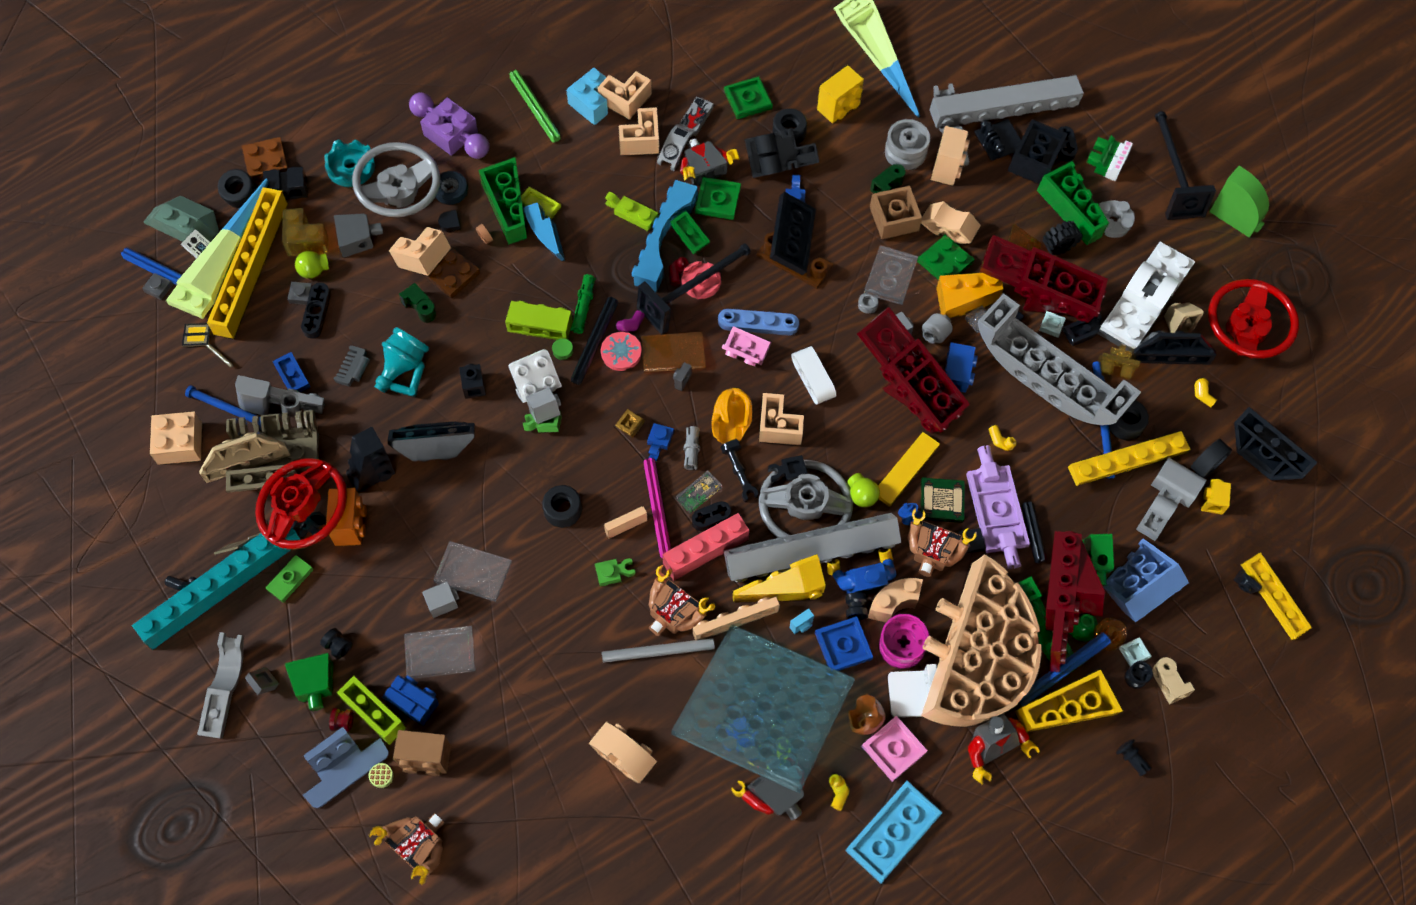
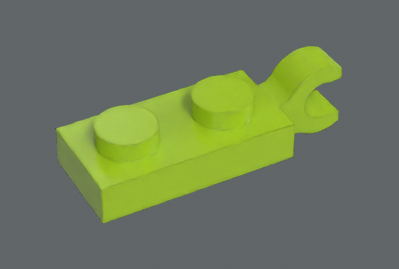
M608 192L605 197L607 200L605 204L608 207L614 208V215L647 231L653 225L655 218H658V212L626 196H623L620 200L614 193Z

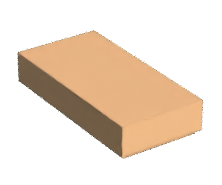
M644 506L605 523V533L608 539L646 522L647 512Z

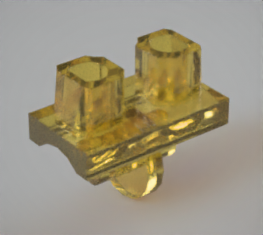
M1122 343L1119 349L1111 348L1110 353L1112 354L1103 353L1099 356L1103 374L1112 375L1115 365L1121 367L1119 377L1125 379L1132 378L1135 370L1139 368L1140 361L1129 359L1132 356V352L1126 351V344Z

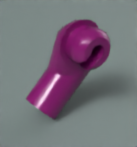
M637 310L632 319L618 321L616 325L617 330L626 333L636 331L645 316L644 313Z

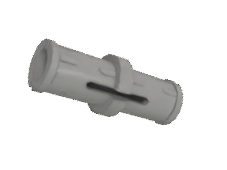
M695 426L686 428V444H684L683 450L685 451L684 468L687 470H696L698 467L700 429Z

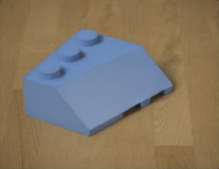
M1145 539L1139 542L1140 547L1136 552H1131L1127 556L1128 561L1126 564L1118 567L1107 579V586H1103L1121 610L1135 622L1145 617L1146 614L1189 583L1180 565Z

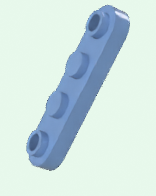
M724 309L718 315L719 326L728 331H731L732 327H736L745 332L793 335L799 329V319L795 315L788 313Z

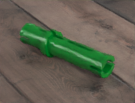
M590 274L583 276L581 289L577 293L578 302L570 328L571 331L577 334H581L584 331L589 304L594 296L593 288L596 277Z

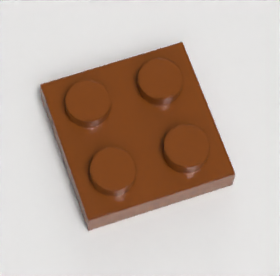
M280 137L242 146L247 173L254 180L262 179L263 171L279 169L281 172H287L288 166Z

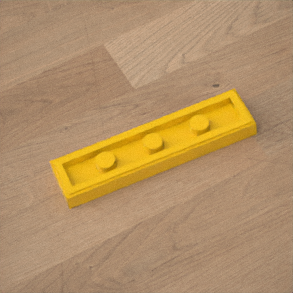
M922 432L878 485L880 490L879 500L890 507L938 449L940 443Z
M1261 552L1241 564L1244 571L1262 586L1259 593L1291 640L1298 638L1312 628Z

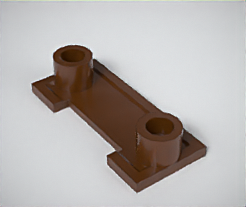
M774 231L768 233L764 238V244L756 256L817 289L833 267V263L820 256L814 260L809 258L807 272L801 275L770 259Z

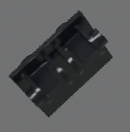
M1009 119L995 124H991L987 120L983 121L981 129L974 131L991 161L1015 153L1021 142Z

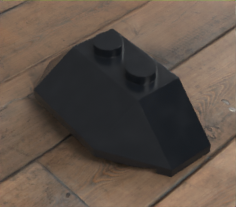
M1155 331L1151 332L1132 351L1128 363L1210 365L1216 357V351L1200 333Z
M1250 407L1234 422L1237 453L1270 480L1303 479L1318 463Z
M452 421L401 427L398 430H389L387 442L389 446L412 461L447 460L456 458L475 436V423Z

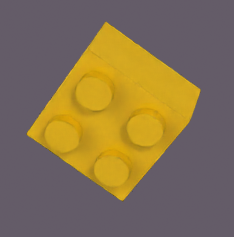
M847 65L820 85L817 110L831 123L844 118L847 112L859 106L864 79Z

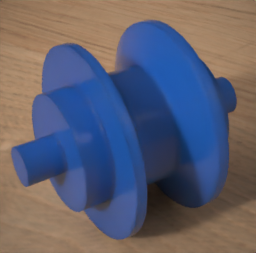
M904 503L899 509L898 515L902 518L904 525H910L914 521L912 517L913 509L916 508L915 517L920 518L922 516L916 503Z

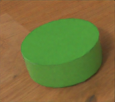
M564 338L556 340L552 345L553 355L560 360L568 359L573 353L572 343Z

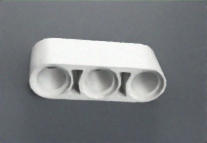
M810 346L792 353L793 364L814 403L820 404L836 397L835 387L813 347Z

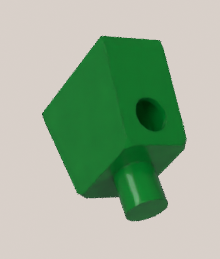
M1090 534L1082 541L1102 586H1107L1106 575L1114 570L1112 534Z
M325 653L285 663L297 699L300 702L308 701L310 711L323 709L322 697L330 696L333 693V659L331 656Z

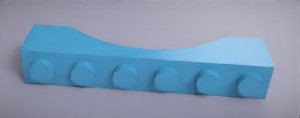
M675 180L673 187H669L667 200L662 202L660 207L661 214L659 218L656 217L654 220V230L652 234L649 233L647 236V246L645 250L642 249L640 252L638 266L635 265L632 270L634 286L638 287L645 281L657 293L664 277L663 264L660 258L662 240L667 231L672 227L671 220L684 211H687L688 214L692 212L698 198V186Z

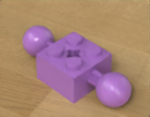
M416 93L411 97L409 101L410 111L415 116L423 118L420 123L425 137L451 156L463 145L466 153L472 158L479 159L486 156L489 151V142L485 136L477 133L475 117L449 98H446L434 108L432 98L426 93Z

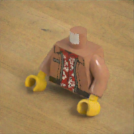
M916 508L913 509L912 517L914 521L910 524L907 539L910 551L914 554V560L921 563L919 573L930 577L933 569L943 571L945 566L951 567L962 560L970 546L969 542L976 538L977 532H975L973 538H968L966 532L969 528L963 531L964 539L961 540V535L925 521L921 524L920 521L925 518V511L923 510V515L917 518L914 515Z
M664 565L659 566L656 570L658 577L655 578L650 590L648 604L651 616L655 619L649 629L657 636L665 628L674 634L678 631L684 632L693 629L704 619L707 614L706 611H712L715 608L714 603L710 604L708 608L706 607V601L709 598H702L698 602L669 579L665 581V578L672 574V570L668 569L666 575L662 574L661 570Z
M435 813L425 824L416 816L413 818L408 817L383 827H374L369 837L372 835L378 836L374 842L375 845L381 844L382 840L387 838L385 842L413 868L411 879L417 875L421 876L419 884H424L426 877L440 864L443 850L441 844L443 841L435 833L444 822Z

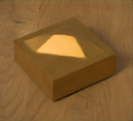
M627 409L615 426L633 438L645 421Z

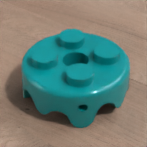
M339 139L334 141L331 151L325 154V169L329 178L337 185L353 187L352 176L354 168L359 159L371 150L370 146H365L358 140H353L349 144ZM374 157L362 170L361 184L368 181L374 172ZM350 163L355 164L352 168H346Z

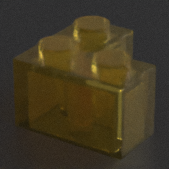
M303 208L283 210L282 244L288 256H298L304 251H313L317 254L328 253V235L323 223L308 224Z

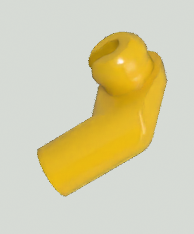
M1205 378L1198 379L1194 385L1195 397L1212 408L1217 399L1209 394V382Z
M998 425L991 426L988 429L993 444L996 447L1005 451H1011L1017 443L1013 437H1002Z
M833 774L829 778V783L835 793L831 807L841 811L848 797L849 788L842 776Z

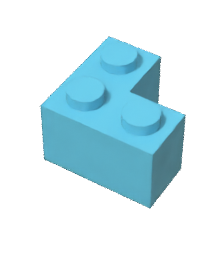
M592 68L566 90L568 104L595 125L608 115L607 100L598 93L599 85L607 77L597 69Z

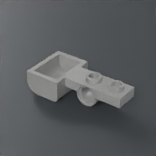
M237 376L235 388L238 404L241 409L247 412L267 415L271 403L280 405L281 412L288 413L290 417L295 416L296 412L300 411V409L323 413L324 398L317 394H303L295 389L271 387L268 381ZM287 402L295 403L293 406L285 405Z
M1168 458L1151 484L1160 492L1136 530L1155 541L1178 504L1181 503L1189 508L1207 480L1173 459Z

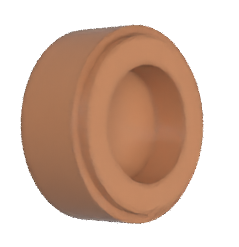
M483 224L476 227L478 235L485 244L493 241Z

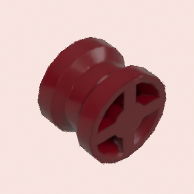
M333 708L329 720L330 731H337L344 727L348 733L351 732L354 720L353 710L340 711L339 708Z

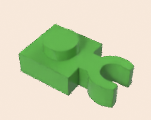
M561 412L559 416L539 424L535 422L531 414H526V422L523 423L524 430L532 431L537 428L538 433L559 432L562 419Z
M616 559L595 563L600 587L621 582L620 576L622 575L626 577L634 576L635 569H625L626 566L633 564L632 559H625L621 564H617Z

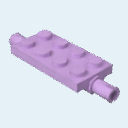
M986 445V449L984 446H981L977 449L981 466L977 470L968 471L966 476L979 527L984 539L986 553L1003 551L1007 568L1012 569V566H1014V569L1019 568L1021 562L1017 549L1029 547L1030 542L1010 466L997 465L993 460L991 446Z

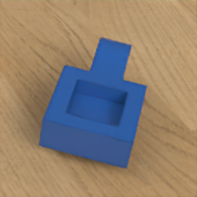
M792 175L791 189H786V193L805 203V190L800 189V175Z
M653 423L647 440V445H651L649 458H654L657 461L661 449L668 450L674 428Z

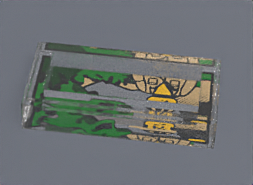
M706 471L676 496V500L691 514L722 488V484L709 471Z

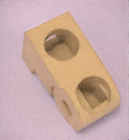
M1161 658L1153 667V676L1169 704L1190 696L1195 690L1191 682L1184 684L1177 672V665L1171 658Z

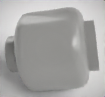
M939 313L932 314L922 325L925 340L936 344L942 343L953 329L950 318Z

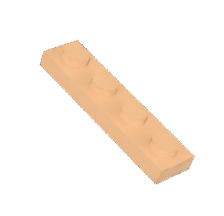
M770 597L762 598L755 605H743L736 612L730 614L728 612L722 613L716 619L709 622L708 620L700 621L697 626L693 627V636L695 640L709 638L779 611L780 604L777 597L771 599Z

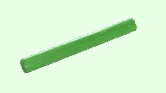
M518 70L511 71L509 74L510 79L551 142L559 141L561 139L560 133Z

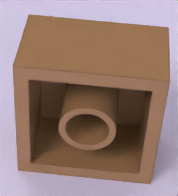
M910 186L872 194L870 210L881 239L919 231L922 216Z
M398 730L393 759L405 773L416 774L417 771H426L427 775L440 776V773L447 774L452 746L445 735Z

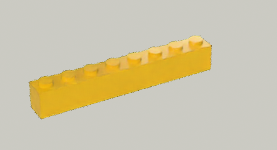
M265 187L261 190L207 321L214 335L234 339L288 205L280 190Z

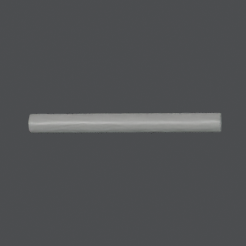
M714 639L602 651L603 663L713 650L715 649Z

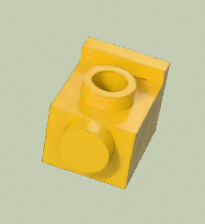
M1212 479L1209 487H1206L1204 490L1203 499L1206 502L1202 505L1201 511L1223 515L1230 505L1231 483H1226L1220 479Z

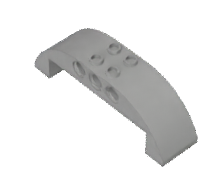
M1003 293L978 320V328L982 339L996 360L1016 379L1069 416L1095 425H1111L1116 423L1141 394V391L1126 380H1123L1116 389L1108 385L1016 319L1020 305Z

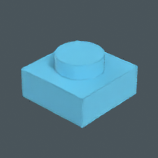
M807 609L791 620L789 628L794 634L799 631L803 633L812 626L814 615L810 609Z

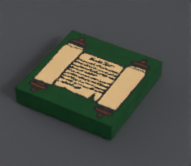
M922 477L920 511L922 515L923 510L925 511V518L923 520L963 523L965 481Z

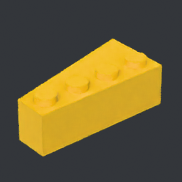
M1099 670L1014 712L1026 732L1113 716L1123 712L1102 671Z

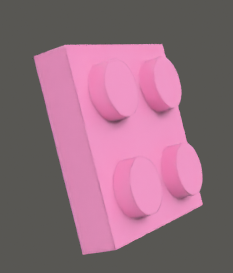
M897 716L861 746L892 782L927 753V749Z

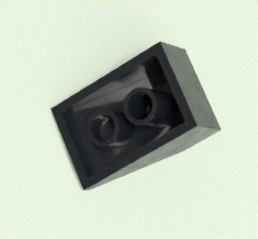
M1032 119L1014 153L1008 171L1040 184L1043 176L1050 173L1068 133Z

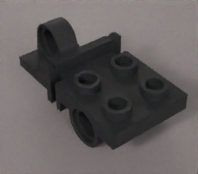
M792 128L786 129L787 135H784L782 130L744 139L753 178L792 169V163L794 168L819 163L816 143L796 147Z

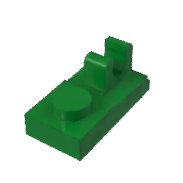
M684 211L670 221L673 229L693 255L710 243V240L687 211Z

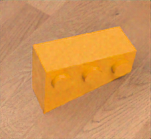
M984 273L940 276L936 288L940 312L949 318L958 315L960 317L973 309L978 310L991 305L1001 297L1003 292L1002 281Z

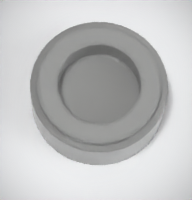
M864 293L859 297L858 308L863 313L870 314L878 308L879 300L873 293Z

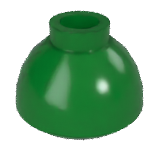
M1079 614V624L1074 625L1073 633H1070V635L1079 641L1093 639L1099 628L1096 617L1089 614Z

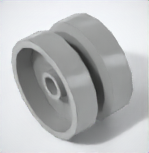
M910 119L894 123L888 131L885 145L887 161L891 165L900 164L905 170H912L922 165L926 159L930 143L928 129L922 123Z

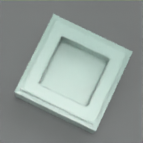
M1046 311L1039 331L1059 337L1066 318Z
M1140 637L1119 648L1130 667L1137 661H1146L1152 657Z

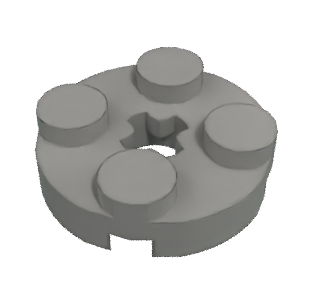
M1110 200L1099 204L1109 222L1105 230L1106 236L1119 238L1131 230L1135 217L1127 202ZM1111 216L1116 217V218H1117V222H1114V220H1113V219H1110V217H1111Z

